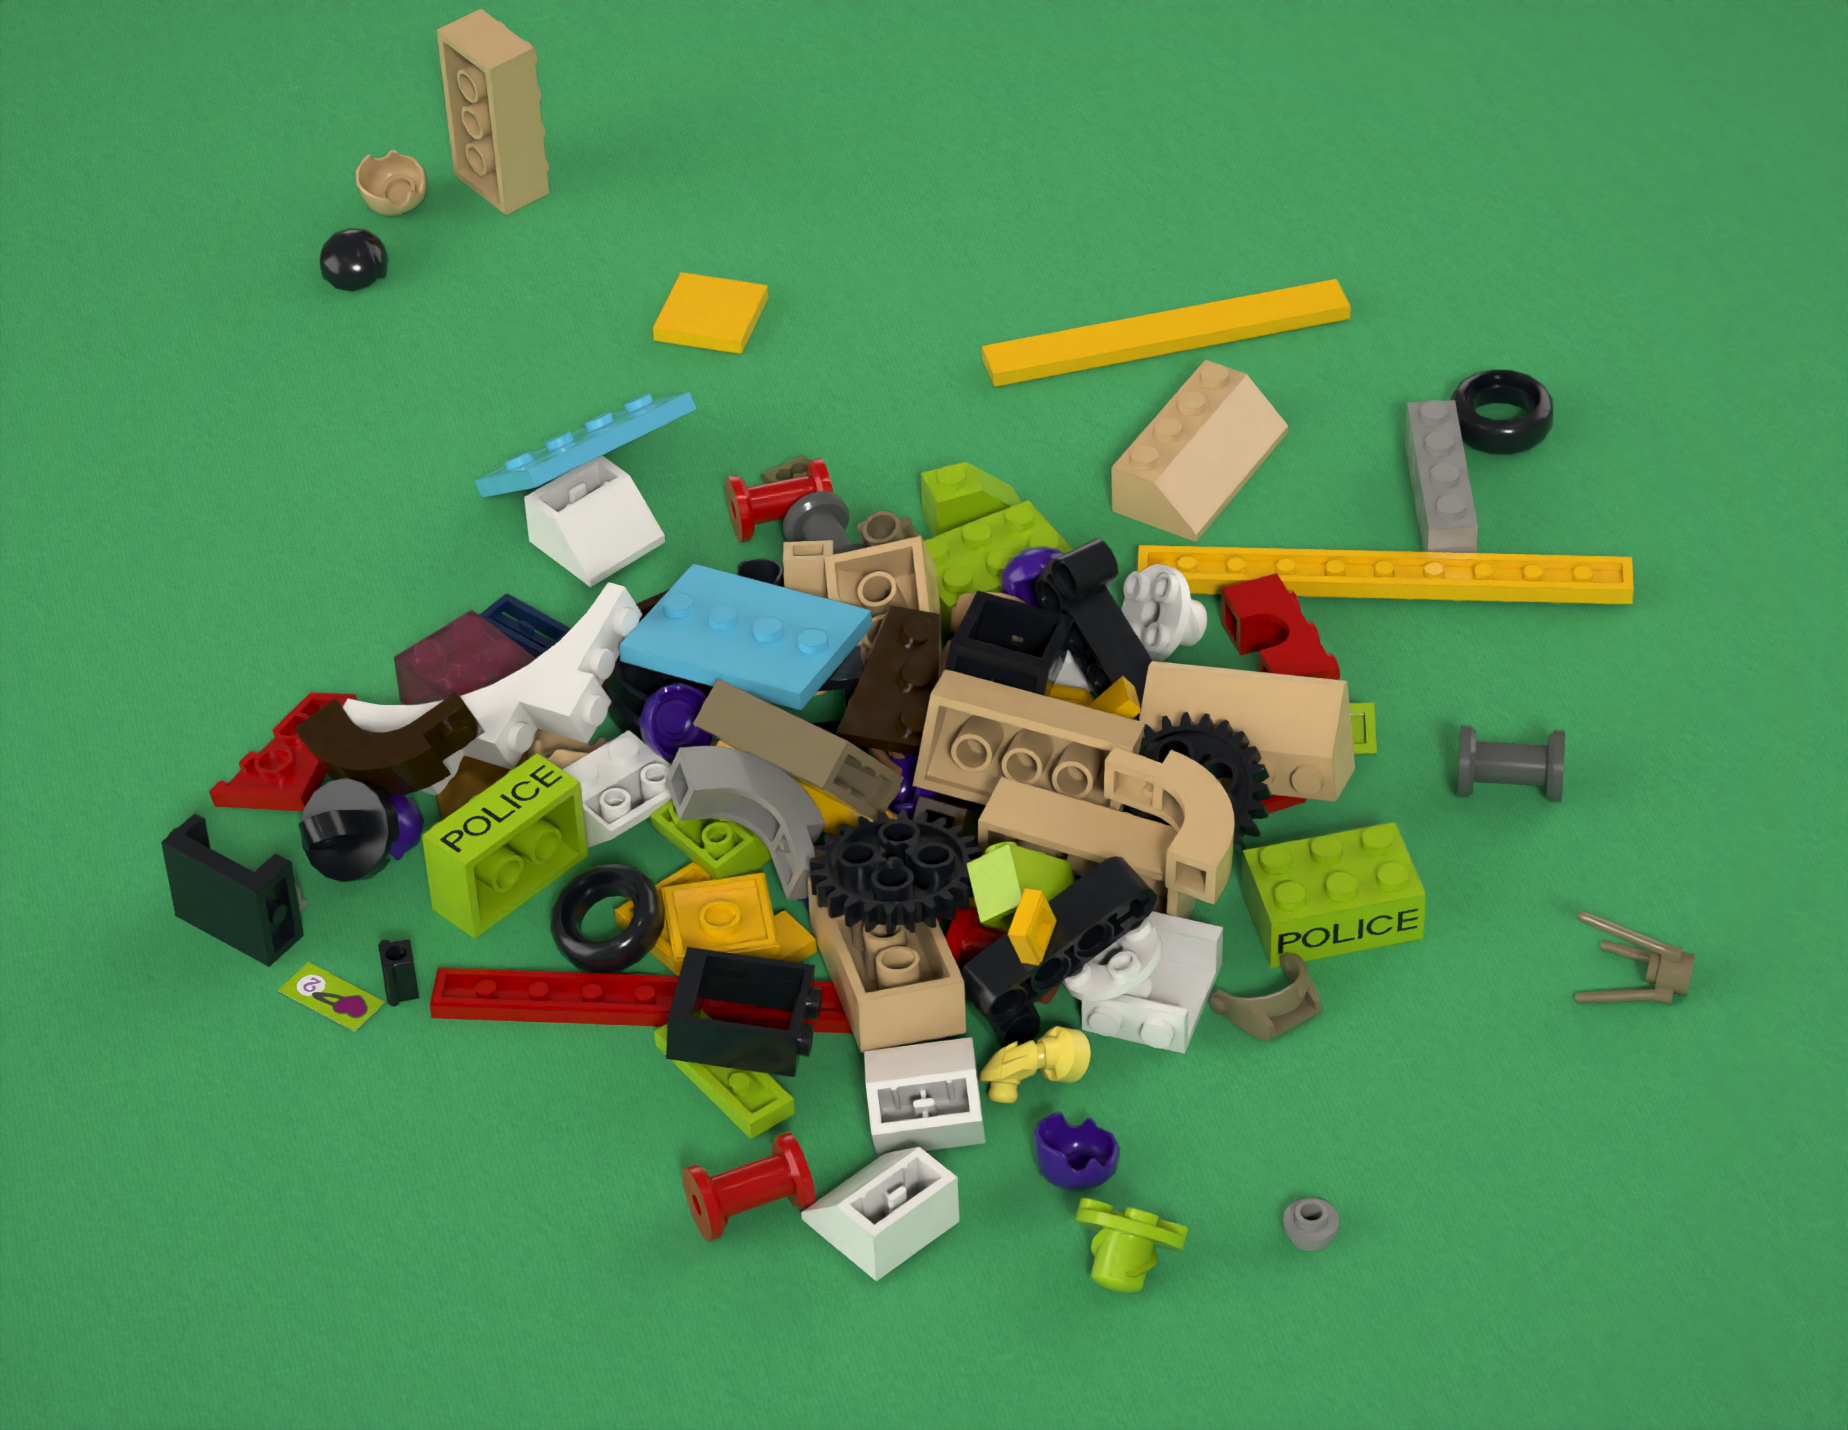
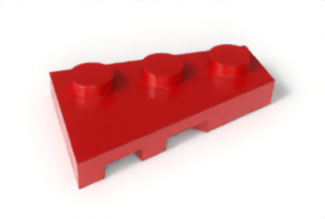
M310 692L272 729L275 738L259 753L250 751L239 762L241 771L229 783L220 780L209 791L214 806L303 812L313 793L319 789L327 772L301 740L294 727L335 699L339 701L342 707L347 699L358 701L356 694Z

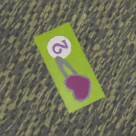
M307 962L278 989L279 992L354 1032L385 1003V1001L310 962Z

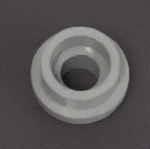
M1316 1198L1300 1199L1293 1202L1285 1210L1283 1229L1291 1243L1297 1248L1305 1251H1318L1327 1247L1337 1235L1339 1215L1336 1209L1326 1201Z

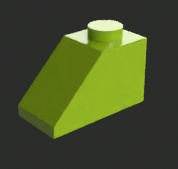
M968 462L947 465L921 473L922 517L933 537L1022 503L1011 485Z

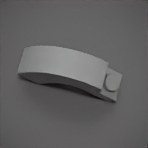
M719 746L680 747L665 778L679 820L717 818L733 821L748 828L768 848L786 899H806L808 896L807 876H810V859L815 858V843L825 826L821 812L809 794L786 772L753 754Z

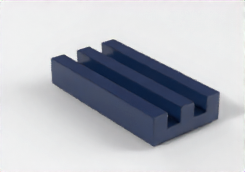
M507 593L473 619L474 629L477 634L529 663L558 643L571 630L566 625ZM502 612H504V613L510 615L511 617H513V618H515V619H517V620H519V621L517 622V621H515V620L509 618L508 616L502 614ZM534 629L537 630V631H539L540 633H542V634L548 636L549 638H551V639H553V640H555V641L553 642V641L547 639L546 637H544V636H542V635L536 633V632L534 631Z

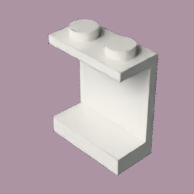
M1152 911L1148 918L1161 938L1162 952L1157 966L1149 975L1152 980V990L1147 999H1142L1124 994L1106 1001L1089 1002L1081 1000L1082 1030L1185 1054L1222 966L1223 927Z

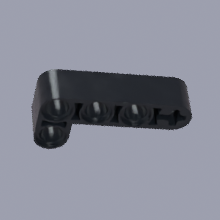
M1095 538L1053 559L1037 578L1035 592L1043 609L1075 617L1068 650L1097 697L1124 676L1135 687L1141 708L1148 666L1153 660L1108 590V587L1117 578L1118 564L1107 543L1102 539ZM1140 713L1133 720L1139 721Z
M1114 856L1102 861L1048 902L1057 921L1039 966L1021 963L1007 932L963 967L960 973L964 980L965 1000L972 1014L1002 1048L1018 1041L1019 1046L1034 1040L1041 1028V1018L1033 1003L1144 921L1155 908L1157 894L1122 857Z

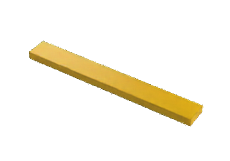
M1337 279L984 345L981 346L982 361L993 386L998 387L1350 319L1351 306Z

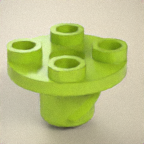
M1081 1198L1074 1222L1083 1227L1098 1231L1091 1245L1092 1254L1095 1259L1091 1277L1103 1288L1119 1293H1137L1143 1289L1147 1271L1157 1263L1158 1254L1155 1247L1178 1252L1184 1251L1188 1227L1159 1220L1158 1215L1143 1210L1126 1207L1125 1212L1112 1210V1205L1088 1198Z

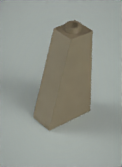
M717 679L693 723L724 744L755 755L786 772L801 784L873 821H878L879 812H886L904 777L847 740L720 679Z

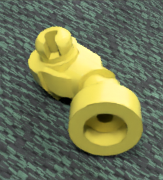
M1064 1027L1051 1028L1041 1039H1038L1036 1044L1031 1040L1018 1046V1041L1000 1049L992 1056L981 1070L979 1082L990 1083L988 1097L992 1102L1011 1104L1015 1103L1018 1099L1017 1088L1018 1085H1021V1080L1035 1075L1037 1069H1040L1042 1075L1050 1081L1063 1083L1077 1082L1083 1077L1089 1066L1091 1056L1089 1041L1083 1032Z

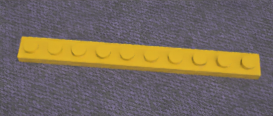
M1139 545L1138 572H1142L1144 569L1155 564L1176 568L1184 575L1190 594H1222L1223 587L1277 573L1288 591L1293 590L1297 596L1593 603L1606 605L1633 604L1632 557Z

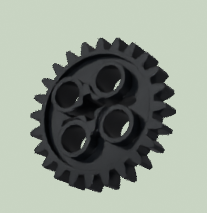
M1188 712L1183 713L1180 726L1173 727L1167 716H1163L1162 730L1157 733L1145 724L1143 733L1146 739L1141 742L1139 755L1163 763L1169 752L1173 750L1188 756L1200 765L1205 758L1210 757L1212 759L1202 765L1214 775L1217 780L1225 777L1232 778L1231 784L1225 791L1228 794L1234 812L1233 848L1243 853V850H1246L1245 844L1241 839L1244 834L1252 837H1259L1261 834L1257 825L1252 821L1253 818L1263 819L1269 816L1265 805L1259 801L1272 797L1268 785L1261 783L1270 776L1265 765L1258 764L1262 757L1257 747H1248L1250 742L1243 731L1233 735V729L1227 720L1221 722L1214 730V723L1210 715L1206 713L1201 718L1198 726L1193 724ZM1124 805L1122 812L1170 825L1153 814L1143 813L1139 809Z
M901 810L896 819H889L885 812H879L878 821L870 822L867 818L860 816L858 817L859 826L856 828L842 823L839 825L840 836L827 833L824 835L825 845H816L814 847L815 858L810 859L811 892L812 895H817L818 907H828L830 918L845 915V926L847 927L863 921L865 922V932L872 931L879 924L885 925L887 934H892L897 925H904L910 933H914L916 923L924 922L927 926L935 928L937 916L954 920L955 908L968 910L970 908L969 898H974L967 863L982 856L981 848L975 846V837L973 835L964 836L963 826L958 825L947 829V818L945 817L930 823L928 822L927 812H922L916 819H908L906 810Z

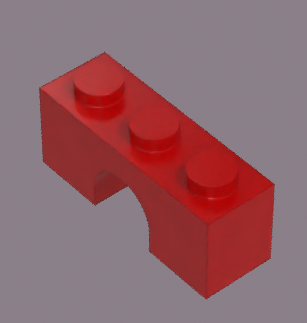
M1277 573L1222 588L1221 625L1240 656L1260 651L1259 672L1340 680V669L1333 653H1326L1320 643L1317 627L1312 621H1306L1301 613L1296 593L1293 590H1287Z

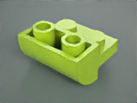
M672 799L650 814L654 829L714 879L763 873L762 865L772 859L763 841L751 830L736 822L717 818L680 821Z

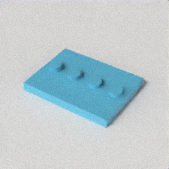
M690 392L653 399L651 394L647 393L634 398L624 404L625 408L613 414L607 412L585 422V427L573 433L568 431L544 442V447L532 453L531 451H526L504 461L505 466L474 480L482 498L536 488L696 410L697 408Z
M692 564L619 644L621 662L713 687L717 679H720L761 700L802 710L871 629V610Z

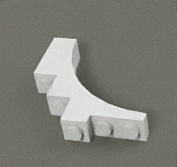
M608 582L588 612L558 643L524 668L500 681L460 696L485 732L471 741L465 748L455 752L443 761L451 773L450 776L419 791L435 796L436 794L438 795L446 787L449 780L456 775L464 755L504 768H515L523 753L530 748L537 729L588 744L597 726L601 725L605 720L608 707L611 704V700L602 688V684L613 672L615 661L620 654L619 644L639 624L642 616L641 611L626 587ZM347 699L343 708L358 727L371 732H389L412 723L444 700L419 705H378Z

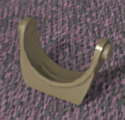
M1291 953L1282 955L1280 957V964L1284 973L1294 983L1282 991L1263 997L1239 998L1219 989L1211 994L1210 1006L1216 1014H1221L1246 1033L1266 1041L1321 1013L1322 1007L1303 959L1299 955Z

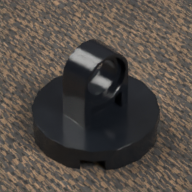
M357 778L329 781L316 790L304 808L302 821L298 823L302 847L311 865L325 877L340 882L371 879L385 869L390 861L386 857L390 853L392 842H398L399 837L397 811L388 794L382 789H375L365 780Z

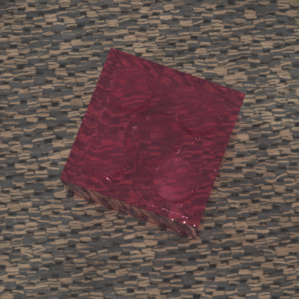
M470 610L394 657L399 698L404 705H419L445 700L455 692L462 696L500 681L535 660V657L475 611Z

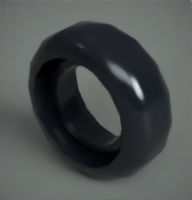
M1491 369L1475 373L1459 383L1450 400H1455L1462 441L1471 448L1488 454L1512 455L1528 451L1546 438L1553 425V398L1546 387L1532 376L1518 371ZM1500 403L1523 408L1528 414L1523 418L1510 421L1493 420L1480 416L1475 410L1479 406Z
M618 863L594 866L575 876L561 890L551 910L550 931L561 955L579 970L590 973L620 972L640 962L655 947L664 928L665 906L654 882L637 868ZM614 896L629 898L634 903L633 918L629 926L620 935L610 940L598 942L588 940L582 936V921L587 911L595 903Z

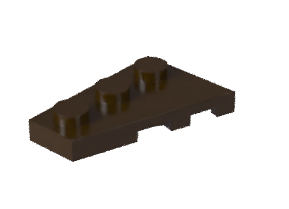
M890 606L865 661L866 664L858 683L851 694L842 721L835 732L836 736L847 740L855 746L914 756L919 755L930 695L938 682L940 614Z

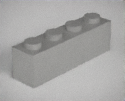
M1455 400L1407 403L1405 449L1423 552L1477 553L1478 523Z

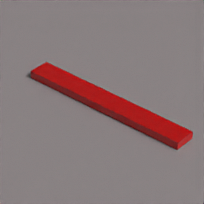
M437 968L430 1002L431 1018L662 1027L668 1022L679 976ZM814 981V987L823 988L819 1019H809L808 1024H814V1032L853 1034L833 982ZM704 999L702 1010L712 1020L782 1030L789 1029L793 1012Z

